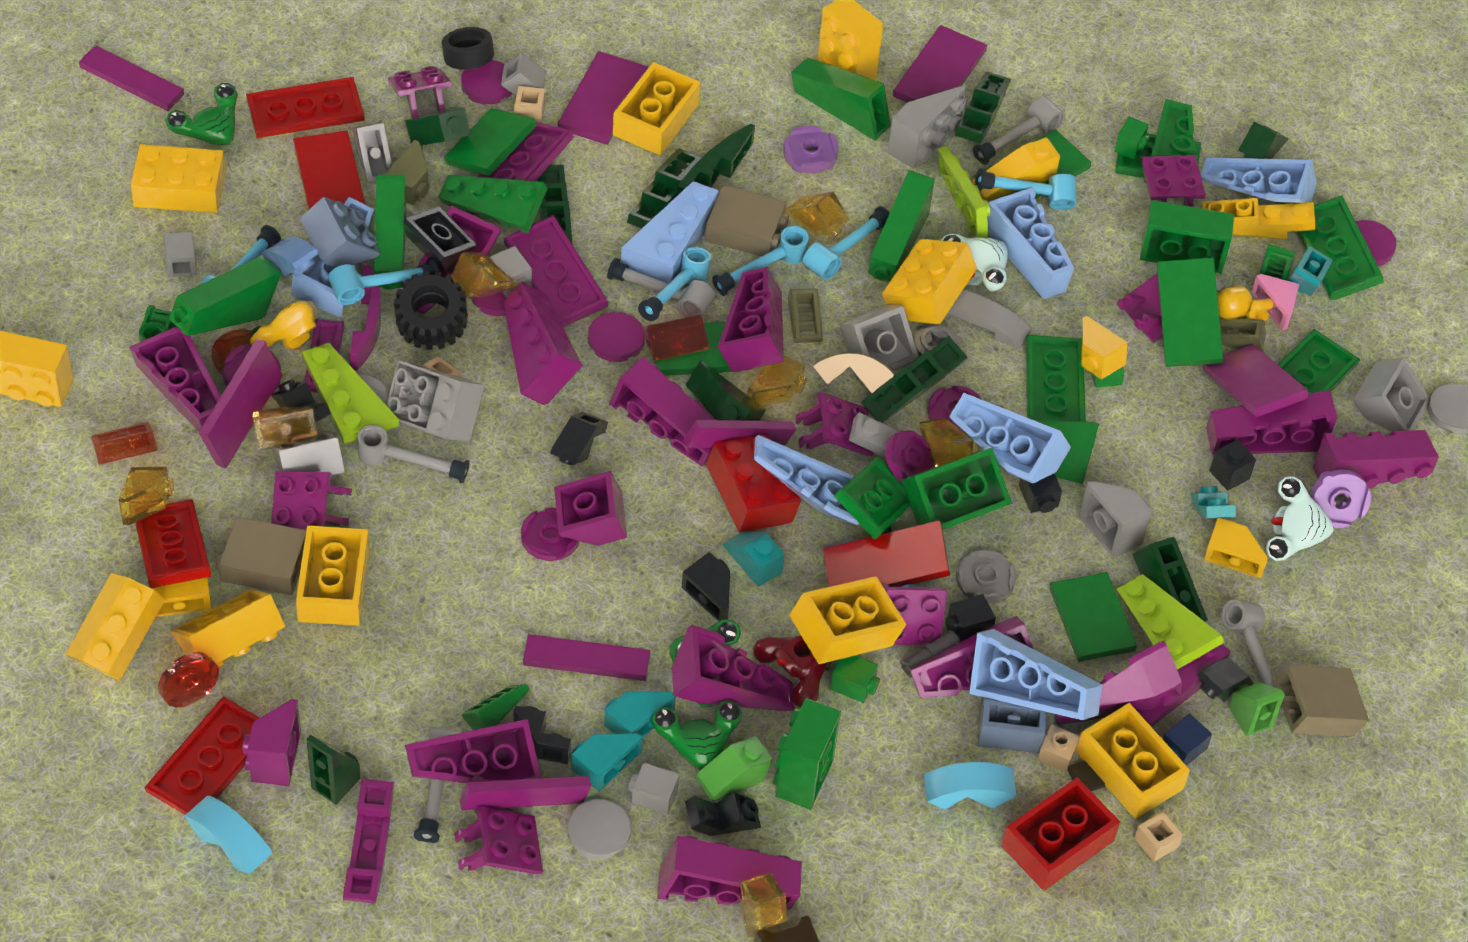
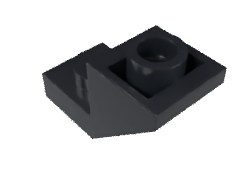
M294 379L288 380L278 386L279 391L271 394L272 398L297 427L307 428L331 415L327 404L315 402L306 382H295Z
M584 412L571 416L554 443L550 454L558 456L559 461L568 465H576L587 460L594 437L606 432L608 422Z
M1228 656L1206 667L1197 674L1202 683L1199 688L1212 700L1217 696L1223 703L1238 687L1254 684L1250 676Z
M515 705L514 722L528 719L537 759L568 765L571 755V739L556 733H544L546 728V711H541L532 706L521 707Z
M736 792L729 794L717 803H712L697 796H693L685 801L691 829L708 836L761 828L758 816L759 809L755 800Z

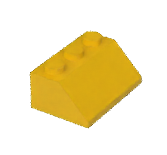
M111 573L65 655L120 681L165 599L155 590L129 577Z
M249 589L174 628L170 632L196 668L213 671L224 664L223 660L232 655L238 657L251 650L250 646L260 640L261 642H267L278 636L277 631L285 628V624L271 594Z

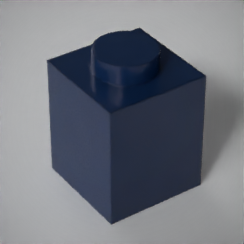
M1189 713L1164 733L1163 740L1187 766L1207 750L1212 733Z

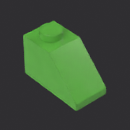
M1262 682L1251 686L1243 685L1233 692L1228 708L1245 735L1249 736L1274 726L1285 694L1281 689Z
M754 736L731 744L702 768L695 778L711 801L763 782L773 758L758 737Z

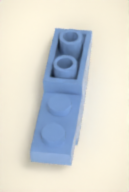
M287 236L262 252V255L278 268L284 277L291 273L295 277L299 276L315 264L313 258L319 254L315 247L296 236Z

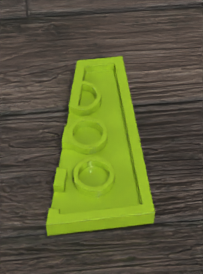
M948 146L938 148L939 171L951 196L954 195L960 214L964 213L966 227L969 233H976V238H988L987 217L990 216L991 212L987 200L981 198L977 185L971 183L967 170L962 169L958 156L953 155Z
M330 343L302 351V359L323 403L327 404L331 412L330 417L343 444L358 440V433L365 426L377 425L385 431L399 427L397 416Z
M1142 574L1117 588L1123 602L1152 645L1163 640L1165 641L1177 670L1225 643L1220 633Z

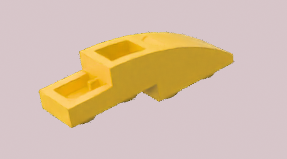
M1258 198L1202 202V209L1234 214L1232 235L1288 239V231L1315 230L1314 202L1258 205Z

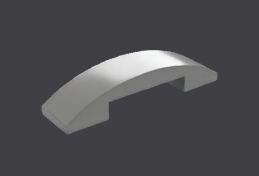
M964 289L948 312V314L995 332L994 339L1018 349L1021 348L1026 335L1031 330V327L1009 309L984 296Z

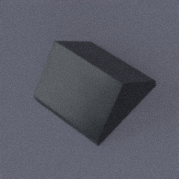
M439 206L407 217L403 221L406 236L430 260H435L438 268L445 275L477 246Z

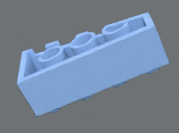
M1031 187L988 202L991 212L990 216L987 217L988 235L1005 243L1008 249V258L1043 299H1047L1066 292L1074 267L1061 242H1057L1055 239V230L1052 224L1047 223L1042 205L1037 204L1034 189Z
M995 629L977 633L969 694L1079 720L1098 716L1102 684Z

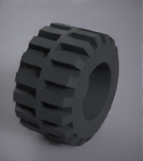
M425 271L423 276L420 277L418 274L412 275V281L405 280L402 283L403 289L398 288L396 299H394L396 325L400 335H404L405 341L409 344L414 340V346L417 348H421L422 344L426 345V350H433V345H438L439 349H443L446 342L453 345L456 343L455 336L461 338L464 334L463 328L467 327V302L465 293L461 290V285L458 282L453 283V277L449 275L445 278L442 277V272L436 271L435 275H430L429 271ZM429 303L439 304L447 309L444 314L433 319L422 318L416 314V311L421 306Z

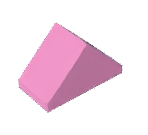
M1259 274L1255 278L1252 293L1257 300L1272 299L1273 308L1267 310V312L1278 327L1285 331L1288 328L1300 284Z

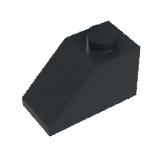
M708 552L683 571L681 588L717 621L728 620L730 570L723 560L717 559Z

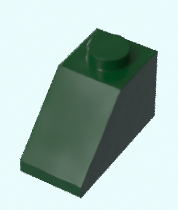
M455 106L404 120L410 144L416 140L422 146L471 135L463 107Z
M1253 122L1238 150L1245 154L1243 158L1272 159L1289 138L1265 125Z

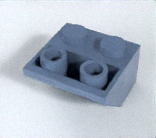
M323 197L300 217L314 247L319 252L318 255L321 261L334 267L345 264L353 265L377 258L381 254L376 245V237L368 230L365 224V216L357 208H350L340 201L335 202Z
M981 697L978 746L1032 753L1040 752L1045 736V711Z

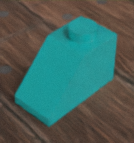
M1309 246L1287 281L1300 284L1298 292L1311 296L1322 282L1333 260Z
M749 530L723 543L724 548L757 587L782 574L784 552L767 533Z
M627 691L621 697L613 698L606 705L604 710V726L614 734L638 733L645 737L654 729L651 722L655 711L659 708H670L675 711L676 696H673L672 692Z
M638 733L593 734L587 741H581L574 747L571 753V770L578 776H589L591 786L600 792L642 753L643 737Z

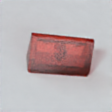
M701 315L646 327V342L654 361L709 349Z
M148 422L91 436L99 465L157 451L154 432Z

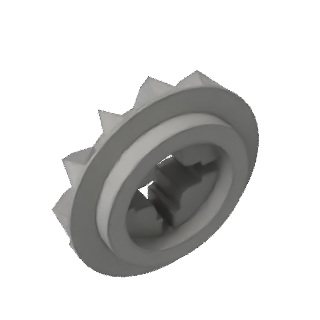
M930 324L922 327L916 333L914 342L918 354L923 355L925 352L931 351L936 347V345L932 346V341H936L939 344L950 336L960 347V339L951 328L941 324Z

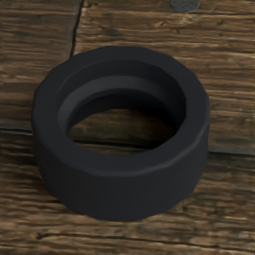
M479 27L456 29L445 35L441 42L446 65L459 70H469L486 65L493 59L495 54L491 33Z

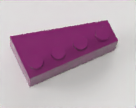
M768 267L742 272L718 345L732 372L751 370L760 366L784 362L782 291Z
M521 282L503 302L520 393L542 405H546L583 365L547 295Z
M174 327L130 346L129 348L136 366L199 432L221 396L191 337L186 336L178 327Z
M642 357L620 377L609 405L615 409L621 406L630 412L627 415L628 418L636 423L642 420L649 425L652 434L661 439L669 438L673 448L700 466H703L707 462L712 448H687L683 439L695 420L716 419L708 414L699 402L692 400L685 394L677 383L669 380L662 374L654 363Z
M1331 390L1308 394V398L1259 417H1255L1243 405L1213 410L1210 412L1206 429L1212 455H1214L1216 450L1237 439L1251 454L1318 452L1324 433H1332L1337 415Z
M1426 430L1393 431L1389 436H1383L1380 431L1370 432L1366 437H1358L1356 432H1348L1339 438H1335L1333 433H1324L1313 469L1317 478L1325 471L1339 469L1353 471L1364 479L1367 487L1370 489L1381 483L1390 482L1395 484L1405 478L1415 476L1417 478L1427 477L1433 473L1439 456Z
M677 836L660 864L657 899L668 900L669 894L685 895L684 901L698 902V898L712 897L718 901V904L730 905L736 904L740 900H746L747 906L791 910L800 897L802 862L792 860L783 855L763 854L755 849L744 850L730 847L726 843L701 841L693 836Z

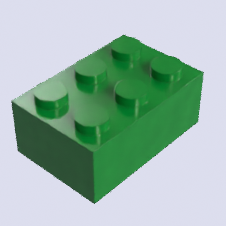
M1151 200L1142 236L1139 260L1157 263L1160 261L1214 258L1215 273L1222 274L1232 240L1234 214Z
M993 448L977 451L902 479L918 526L940 520L944 530L1012 504Z
M805 698L801 709H794L789 722V726H792L789 734H782L777 747V751H780L776 760L775 768L778 769L773 780V784L777 785L775 797L809 810L812 809L834 761L841 711Z

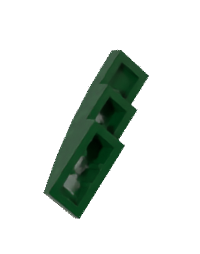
M985 72L974 88L972 99L966 106L964 117L957 126L955 136L982 143L1000 108L1011 82L1010 78Z
M749 124L709 150L680 182L677 196L693 181L712 188L720 175L731 178L754 143L755 125Z
M678 148L656 170L654 181L642 192L641 201L629 213L627 223L641 229L677 197L678 185L702 157Z
M549 165L537 179V182H544L548 188L540 205L541 221L554 215L573 245L564 165Z
M948 336L931 351L925 352L908 367L905 366L861 403L877 421L883 423L965 362L968 357L953 339Z

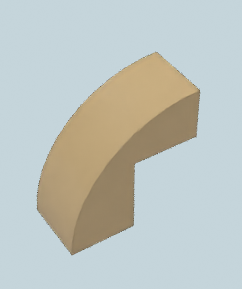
M859 353L833 355L813 366L826 384L832 382L846 369L851 367L871 393L895 375L880 360Z

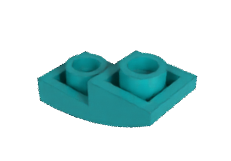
M1217 486L1200 487V492L1191 493L1192 502L1201 516L1205 518L1236 517V505L1228 504L1227 492L1218 491Z

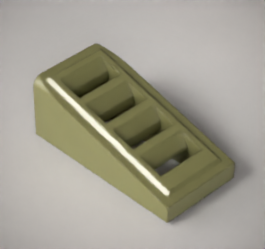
M790 289L788 306L794 343L823 342L818 289ZM797 304H811V307H798ZM798 313H812L813 316H799ZM799 322H814V325H799ZM800 331H815V335H800Z
M1219 318L1223 346L1240 349L1253 344L1263 352L1266 337L1264 320ZM1227 330H1232V334H1228Z

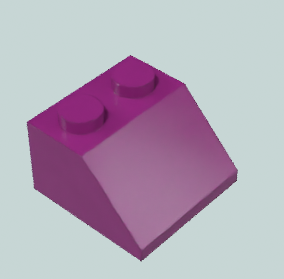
M611 471L554 487L558 533L561 537L598 546L627 538L623 494Z
M290 699L253 722L251 735H245L243 742V753L247 754L245 770H250L251 782L281 786L290 785L301 735L298 700Z

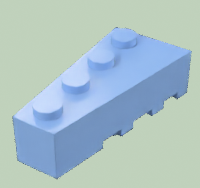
M693 181L621 248V263L628 265L631 270L669 284L680 274L684 250L689 247H696L706 231V224L717 200L719 190Z
M349 197L344 205L359 209L365 216V224L371 232L374 209ZM319 255L313 258L315 264L297 277L293 274L291 295L301 300L313 301L317 308L342 318L346 305L338 303L328 279L329 273L336 267L322 262ZM360 263L353 264L356 271H358Z

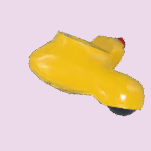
M300 300L287 305L276 315L270 324L258 326L251 331L250 344L253 345L258 339L265 341L267 346L270 347L275 342L281 340L287 349H300L310 338L309 331L316 327L315 320L317 319L318 308L315 302Z

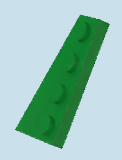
M1165 99L1151 157L1195 155L1196 146L1193 139L1192 105Z
M448 175L438 198L448 206L456 207L467 213H477L481 218L497 220L501 225L509 228L514 226L519 228L521 232L528 234L548 188L544 182Z

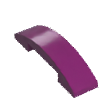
M363 265L361 277L374 275L369 265ZM379 286L364 288L365 295L361 299V304H369L365 332L353 331L350 366L354 371H357L368 359L379 336L381 326Z
M361 780L350 866L347 868L343 900L366 903H376L388 841L394 782Z

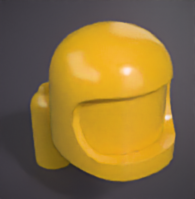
M1234 285L1217 293L1219 316L1221 318L1238 319L1246 317V319L1264 321L1269 319L1267 310L1273 308L1272 299H1252L1249 291L1241 285Z

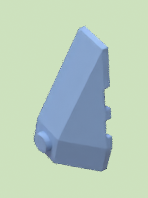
M1206 157L1200 174L1201 179L1205 182L1273 202H1312L1317 185L1312 160Z
M963 393L949 416L983 450L993 448L998 464L1006 472L1031 483H1035L1057 472L1071 448L1061 431L966 393Z
M757 435L754 448V460L818 512L844 523L859 525V522L834 497L854 477L853 475Z

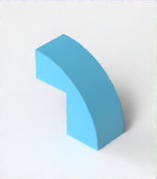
M988 762L958 763L924 774L927 802L941 809H947L967 797L990 808H996L1017 796L1013 769L1000 764Z
M207 795L184 816L198 838L203 842L220 846L235 869L240 872L252 873L273 853L262 837L243 817L214 797Z

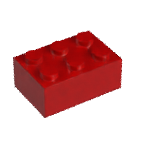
M767 433L759 434L760 436L770 440ZM757 435L715 441L706 463L738 532L791 523L801 503L800 497L754 460L755 438Z
M1076 777L1006 826L1001 847L1045 891L1115 840L1120 821Z

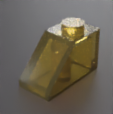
M834 191L802 196L785 210V213L789 214L790 218L816 237L824 235L832 237L842 230L841 226L849 221Z
M482 252L461 253L451 276L453 277V283L458 282L466 298L469 299L473 297H487L515 288L517 285L513 278Z
M784 355V362L763 367L748 388L747 395L762 407L789 402L795 393L800 394L806 385L807 378L804 377L805 365Z
M279 407L252 413L259 449L318 438L312 408Z
M946 418L920 422L919 428L922 437L930 445L931 461L935 462V467L973 453L974 440Z
M167 466L131 467L118 499L123 525H131L166 508L169 497L174 494L173 478L168 476Z
M771 873L740 882L745 929L748 937L756 935L762 930L768 931L780 927L788 921L785 894Z

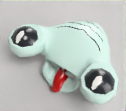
M948 234L942 238V241L968 243L977 270L967 284L976 286L983 282L984 286L992 292L1000 290L1007 281L1005 267L1008 259V249L1004 242L993 238H966L959 234Z
M1294 476L1284 477L1278 483V493L1284 500L1291 503L1288 506L1280 507L1276 515L1271 519L1274 532L1279 536H1275L1267 541L1265 551L1267 557L1276 562L1285 561L1297 551L1324 541L1334 531L1329 516L1310 497L1303 482Z

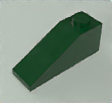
M699 361L686 383L689 390L716 420L760 421L766 411L764 407L703 361Z
M1175 536L1151 543L1132 554L1140 575H1145L1204 622L1208 621Z
M310 735L306 740L311 788L337 805L361 779L360 763L351 753H343L336 747Z

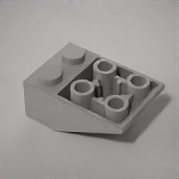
M956 87L908 102L892 118L888 154L913 169L920 162H927L932 151L936 147L941 148L952 131L956 133L957 126L963 119L961 117L966 105V87Z
M398 360L386 406L397 416L399 422L444 439L470 442L485 385Z

